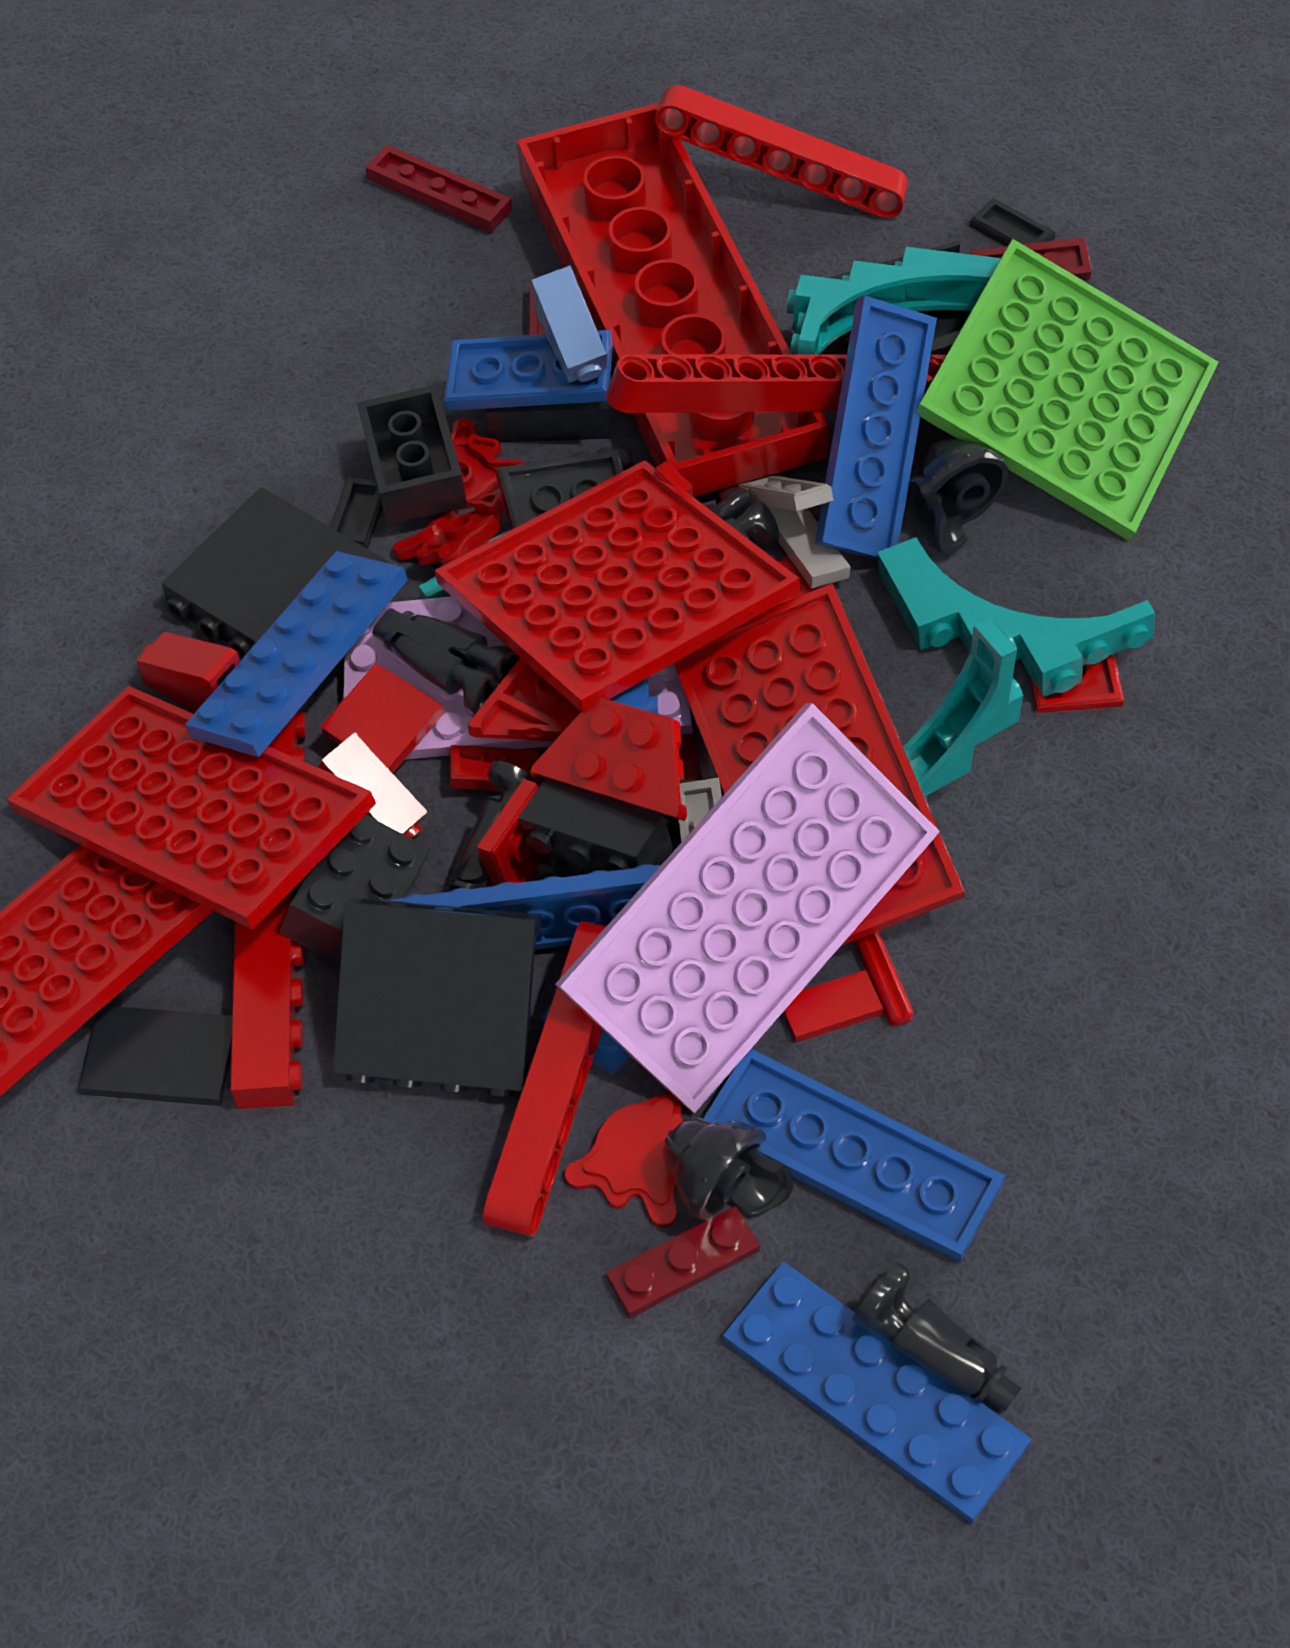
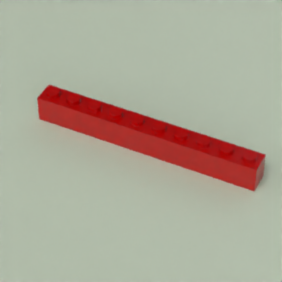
M297 711L269 744V747L307 763L305 748H299V738L307 737L305 712ZM306 876L253 930L235 921L231 1092L237 1109L294 1106L295 1090L303 1089V1067L301 1061H295V1048L304 1046L302 1019H296V1007L304 1006V985L302 978H296V966H304L305 951L303 945L280 934L279 931L290 903L297 894V887L302 886Z

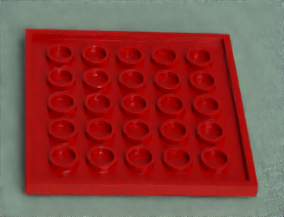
M645 460L435 570L438 585L583 714L597 697L609 700L801 592L799 577L681 487L675 488L673 485L667 484L655 475V468Z

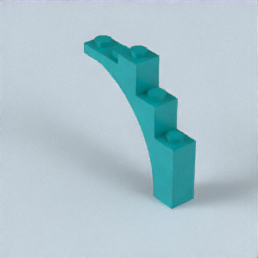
M906 247L902 262L895 261V265L854 261L850 276L843 275L842 280L801 275L797 289L789 290L786 312L787 314H793L792 330L796 331V333H793L790 355H819L830 343L851 331L857 298L862 296H868L916 312L932 310L972 311L1000 258Z
M916 537L877 552L879 575L920 650L931 646H943L952 639L960 637L970 654L974 625L990 617L1001 631L1005 630L1012 636L1017 647L1015 661L1021 659L1042 696H1048L1056 692L1063 693L1072 689L1076 684L1081 683L1084 665L1099 663L1109 655L1127 648L1134 649L1140 647L1148 640L1154 638L1155 612L1148 600L1108 616L1091 618L1035 616L995 605L962 588L937 567Z
M990 617L974 625L970 654L961 673L938 708L903 746L925 800H927V795L971 771L973 753L977 744L1019 722L1023 693L1019 684L1013 678L1017 647L1012 636L1005 630L1001 631Z

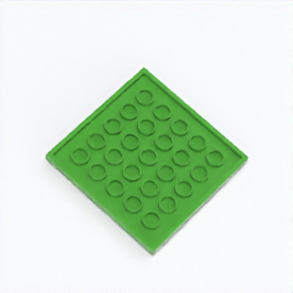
M1012 239L926 390L916 411L920 414V417L953 437L965 442L982 445L987 449L993 450L998 455H1002L1010 471L1129 541L1136 533L1219 362Z

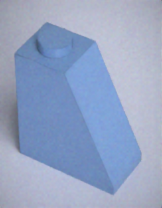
M571 266L532 279L535 313L568 383L575 380L587 382L601 375L602 370L607 369V354Z

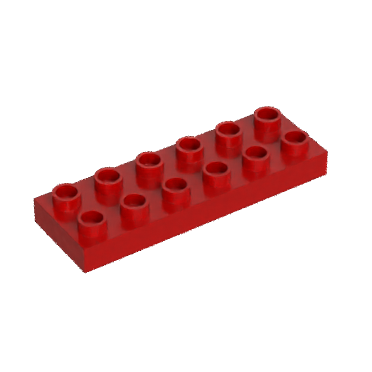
M659 103L517 140L520 176L563 268L571 266L597 331L611 330L612 373H614L619 358L630 354L790 355V350L681 140L664 134L656 126L655 114ZM822 411L631 413L656 467L668 461L693 485V497L827 458L829 425Z

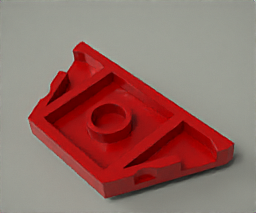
M520 658L470 720L467 727L469 735L475 738L554 742L581 711Z
M597 697L584 714L580 712L533 764L530 771L544 778L685 821L687 816V807L681 804L679 780L684 779L683 761L679 755V748L682 744L680 722L673 718Z

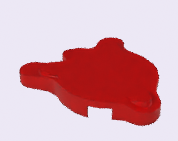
M461 418L453 424L451 438L461 470L468 507L457 510L472 508L471 501L499 489L496 478L497 468L525 463L519 460H497L502 454L500 442L496 439L478 436L475 424L470 419Z
M493 492L471 501L470 503L474 511L457 515L455 510L443 513L420 532L395 543L392 549L397 560L402 561L416 556L420 565L441 562L442 566L484 545L497 534L503 524L502 513L505 507L501 494Z
M659 1094L649 1101L627 1105L615 1111L600 1128L592 1149L583 1158L570 1163L566 1167L564 1173L566 1183L570 1188L577 1190L599 1189L608 1204L615 1209L624 1208L631 1198L639 1197L643 1200L648 1216L655 1226L665 1228L673 1225L677 1218L674 1200L676 1185L674 1177L666 1168L663 1159V1148L668 1132L683 1122L679 1100L670 1094Z

